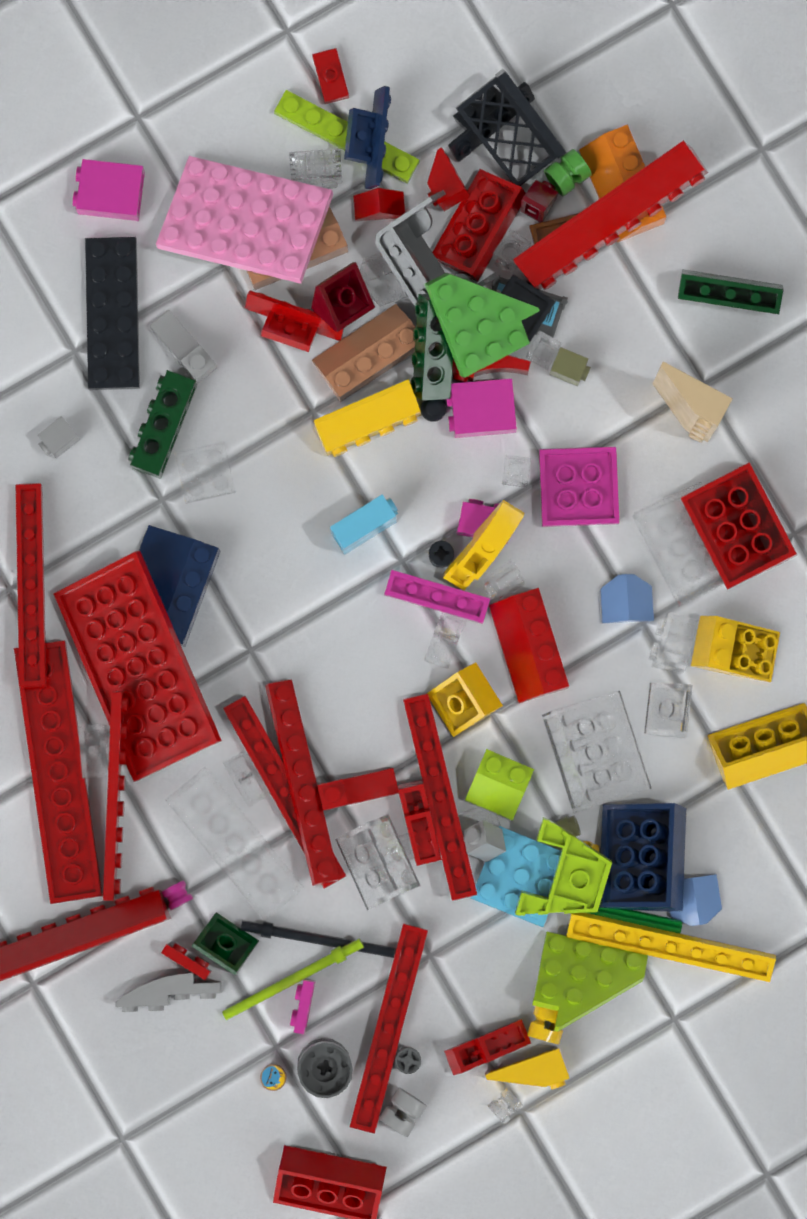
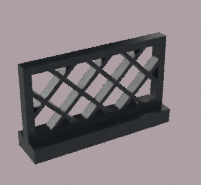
M504 69L500 70L495 74L494 78L455 107L513 184L523 185L553 160L559 159L566 153L565 149ZM495 84L501 91L500 103L486 101L487 90ZM483 94L482 100H476ZM504 96L506 97V99L509 101L510 104L503 103V102H504ZM471 103L481 104L480 118L468 117L463 109ZM485 104L499 106L497 120L483 119ZM503 107L515 109V123L501 121ZM519 117H521L525 124L519 123ZM472 121L479 122L478 128ZM483 122L497 124L495 138H487L481 134ZM500 125L514 126L512 141L498 139ZM518 127L530 129L532 132L530 143L516 141ZM535 137H536V139L539 141L540 144L534 143V138H535ZM488 141L494 142V148L491 147ZM498 143L512 144L510 158H502L497 155ZM516 145L530 146L528 161L514 159ZM533 147L544 148L549 154L542 162L531 161ZM503 161L509 162V169L503 163ZM513 163L527 164L526 174L519 180H516L512 174ZM531 165H537L532 170H530Z

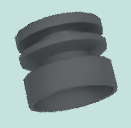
M320 1038L311 1041L302 1049L298 1057L297 1073L301 1085L308 1093L318 1098H331L339 1095L348 1087L352 1079L353 1067L349 1053L341 1043L333 1039ZM324 1060H327L331 1069H326L325 1073H323L317 1065L318 1063L323 1064Z

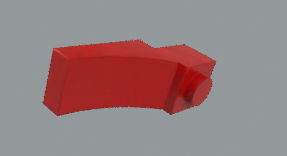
M507 355L464 378L460 376L453 358L452 380L459 383L473 382L476 376L498 372L517 373L528 376L531 361Z
M393 768L317 785L323 811L399 794Z
M423 780L397 785L416 866L442 860Z
M520 1019L447 1049L444 1053L453 1075H457L531 1044L529 1036H527L523 1021Z

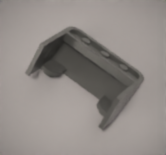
M444 190L430 196L379 230L375 236V244L414 306L418 302V294L428 293L425 283L445 274L422 237L424 233L430 230L433 222L432 216L426 207L446 195ZM495 272L479 282L478 285L485 286L497 278L498 275ZM465 273L454 275L474 283L471 277Z

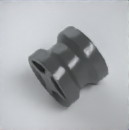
M412 1047L402 1048L395 1058L397 1069L404 1074L415 1073L421 1065L419 1052Z

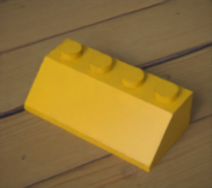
M405 380L313 421L327 456L333 454L334 457L346 453L348 451L347 447L354 444L357 447L363 446L371 441L370 437L377 434L383 437L394 432L393 427L403 424L405 427L417 422V417L421 416V411L409 380Z
M805 703L707 735L719 772L728 790L807 764V706Z

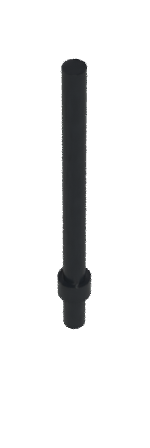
M242 920L240 930L261 934L260 937L271 939V936L335 948L338 946L342 948L355 941L273 926V923L264 921L263 924ZM362 942L364 948L357 951L394 958L396 948Z

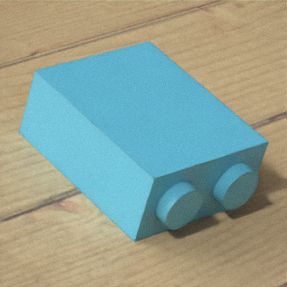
M382 494L330 527L331 534L346 555L397 523L396 515L398 514V509L391 498L385 499Z

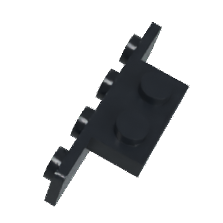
M523 82L518 88L528 102L531 103L535 97L529 85ZM492 86L487 90L486 101L500 103L501 92ZM483 94L476 100H482ZM504 96V102H503V103L510 104L509 101H508V100L506 99V97ZM471 103L463 110L468 117L480 118L481 104ZM485 104L483 119L497 120L499 106ZM503 107L501 121L509 122L516 116V111L511 107ZM457 112L453 115V118L465 131L449 143L448 147L454 158L460 162L481 145L482 142L460 113ZM472 121L478 128L479 122ZM483 122L481 134L484 137L490 138L496 132L497 124Z

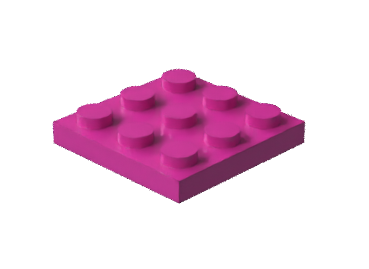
M616 447L539 450L542 527L614 525L620 523Z

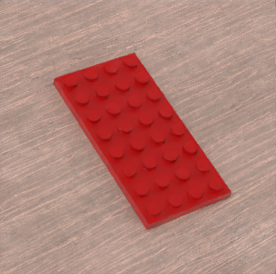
M135 551L53 593L109 725L111 692L125 691L124 697L129 698L128 713H124L123 723L128 724L127 739H123L122 749L127 751L126 765L133 782L150 776L222 741L140 551Z

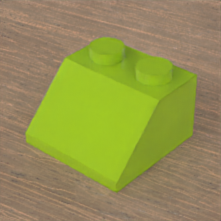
M486 749L465 801L512 821L534 769Z

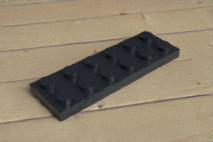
M85 238L88 389H140L137 238Z

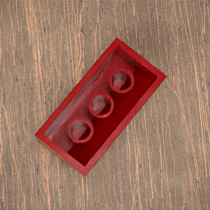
M539 588L490 604V612L518 703L568 689L569 683Z
M284 1145L273 1203L348 1219H376L387 1167Z

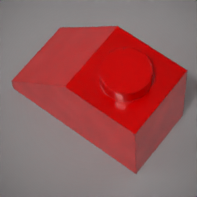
M442 147L439 148L427 181L431 192L427 194L430 197L444 190L446 195L435 201L433 205L435 207L439 205L445 212L470 197L450 158Z

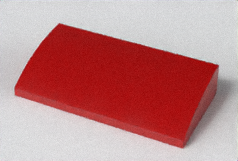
M479 169L467 190L470 197L459 204L432 252L437 261L458 273L469 275L472 280L477 282L480 280L518 213L522 198L526 194L522 187L482 169Z

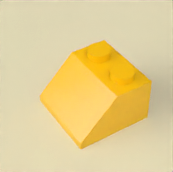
M476 662L458 671L426 693L429 695L430 701L453 737L503 706Z

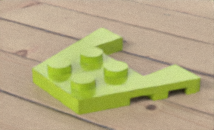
M543 817L537 841L560 847L562 851L548 897L521 890L515 915L598 912L612 861L550 819Z

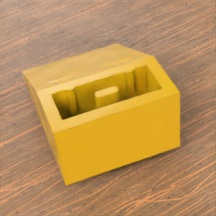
M700 616L691 666L708 671L771 682L780 632L720 616Z

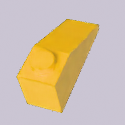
M558 1047L485 1073L487 1080L540 1087L550 1086L551 1090L566 1085L565 1080L570 1079Z

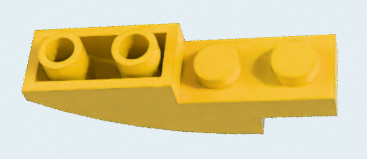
M502 500L475 531L472 541L444 571L443 578L463 591L474 579L478 580L506 545L525 513L507 501Z

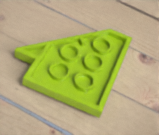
M546 932L532 1005L558 1011L554 1031L558 1032L643 982L648 955Z

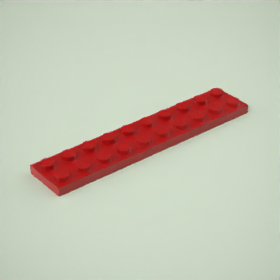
M65 640L46 643L47 687L20 688L19 686L50 904L103 896ZM18 647V648H14V654H15V661H16V668H17V675H18V682H19V647Z

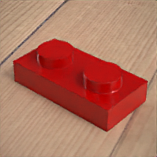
M176 942L173 945H165L161 952L163 955L200 978L208 979L212 970L208 968L210 964L198 956L192 959L186 955L188 950Z

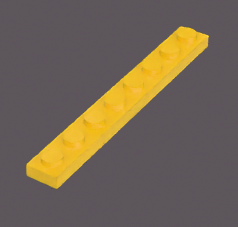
M571 913L566 934L567 938L770 982L776 962V955L589 913Z

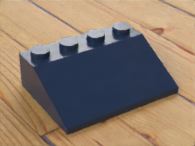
M148 525L139 551L143 556L180 645L186 647L221 551L218 547Z
M676 803L603 804L601 854L610 859L612 865L599 908L683 911L687 808Z

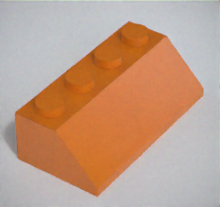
M628 124L604 133L579 149L581 157L591 170L592 176H590V179L599 199L645 167ZM663 207L654 216L649 217L647 215L641 219V224L630 232L625 230L621 233L617 243L663 225L667 218Z

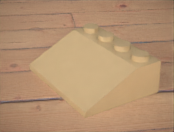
M664 361L653 382L654 387L686 431L690 432L689 437L701 443L703 440L706 442L710 440L733 399Z

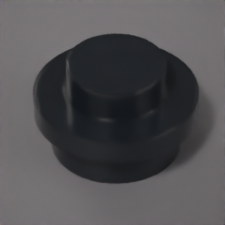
M442 399L424 400L421 404V414L427 421L437 422L446 413V405Z

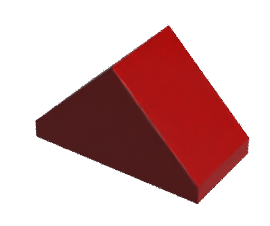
M375 188L353 195L355 221L394 219L405 214L403 191Z

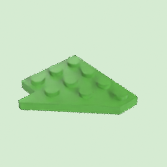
M445 273L425 283L460 376L465 378L530 344L522 320L539 312L538 307L449 273Z

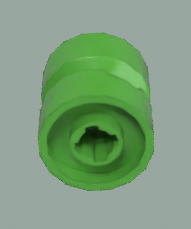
M574 149L563 155L560 163L554 162L544 170L547 180L555 186V190L562 197L575 188V183L581 184L592 176L587 163Z

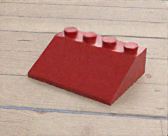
M750 462L681 497L727 590L797 556Z

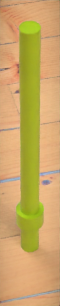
M359 938L342 948L338 946L332 949L329 955L223 1010L224 1018L229 1020L326 967L347 960V956L364 948L361 939Z

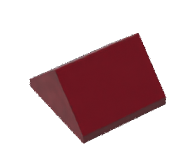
M352 262L315 287L311 309L335 332H339L374 309L375 305L357 263Z

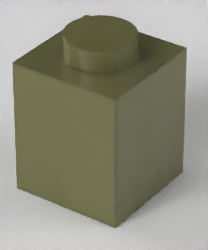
M560 347L550 375L578 386L580 380L586 381L591 367L586 366L589 358Z

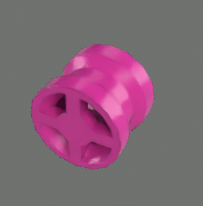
M184 880L161 892L163 897L168 899L170 910L193 899L192 895L187 893L185 889L186 883Z

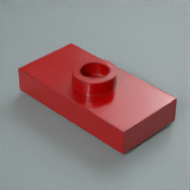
M337 48L312 54L325 104L348 99L349 93Z

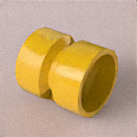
M535 1006L533 1014L536 1020L531 1021L527 1036L559 1045L563 1030L554 1031L558 1011ZM545 1021L551 1022L549 1029L544 1028Z

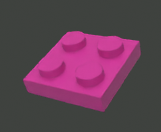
M305 979L303 984L299 983L297 985L295 1000H299L298 1010L294 1009L292 1011L290 1026H294V1033L305 1034L316 982L314 980Z

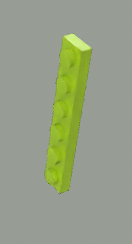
M285 90L274 110V114L345 151L348 122ZM384 141L386 153L382 160L383 171L408 184L420 160Z

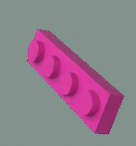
M391 570L384 593L385 596L481 624L484 622L490 598Z

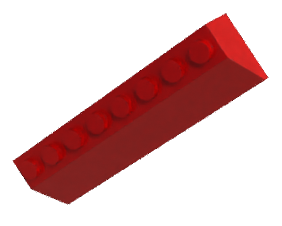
M683 140L518 255L513 261L535 288L546 290L556 284V278L563 273L568 275L578 268L576 264L584 259L588 261L594 258L599 253L598 249L605 244L610 246L620 239L619 235L625 230L630 232L641 224V219L647 215L652 217L662 210L661 205L669 200L673 202L679 199L684 194L683 190L690 185L695 187L705 180L704 176L709 172L693 148Z
M154 887L139 891L140 897L130 900L128 895L115 900V906L106 909L105 905L90 909L91 915L82 918L80 913L65 918L66 924L57 927L56 923H51L41 927L42 932L33 936L31 931L16 936L17 942L9 945L6 940L0 942V982L170 920L171 917L161 893L162 891H155Z

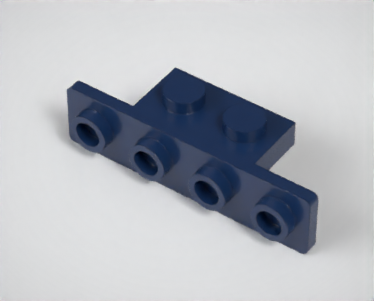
M383 86L375 90L372 112L357 108L349 110L344 159L367 164L365 189L369 190L378 187L384 175L382 160L386 153L384 141L389 127L387 112L391 104L389 86Z

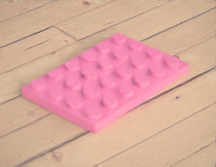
M189 156L156 246L161 250L301 284L331 203L333 192L331 189Z

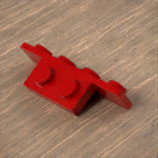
M251 290L247 294L245 308L267 316L261 331L262 337L306 352L310 351L316 334L341 341L344 328L339 332H335L321 317L310 309H304L289 302L280 301Z

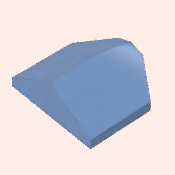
M635 574L618 575L600 589L602 624L654 621L652 586Z
M717 874L684 879L683 911H670V917L681 920L690 926L707 924L722 910Z

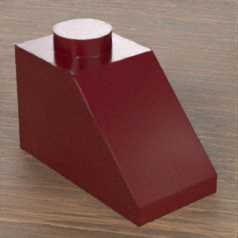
M535 180L522 198L520 212L539 223L543 222L557 199L558 192L555 191V186L544 180L542 182Z

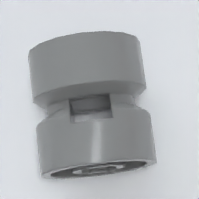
M398 1087L391 1099L392 1106H387L379 1119L398 1133L408 1137L415 1126L413 1120L421 1117L427 1105ZM398 1109L408 1114L405 1120L396 1115Z

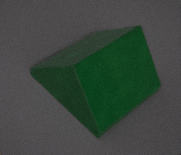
M216 912L194 941L192 947L232 974L237 975L259 940L245 931H240L241 928Z

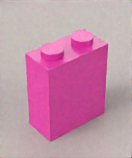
M82 159L81 167L77 166L76 182H79V188L73 194V206L76 207L78 214L139 221L145 177L143 166Z
M512 379L451 384L450 399H447V407L452 406L453 416H448L449 432L454 431L455 438L516 433Z

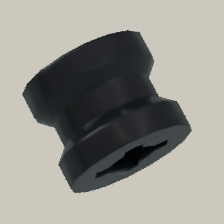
M437 541L429 549V560L437 568L448 567L454 560V549L446 541Z

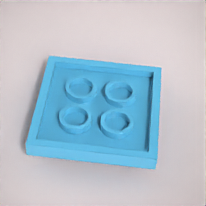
M499 826L503 832L506 852L484 863L475 886L477 895L472 896L471 899L544 927L548 914H525V916L515 915V910L521 890L548 897L561 850Z

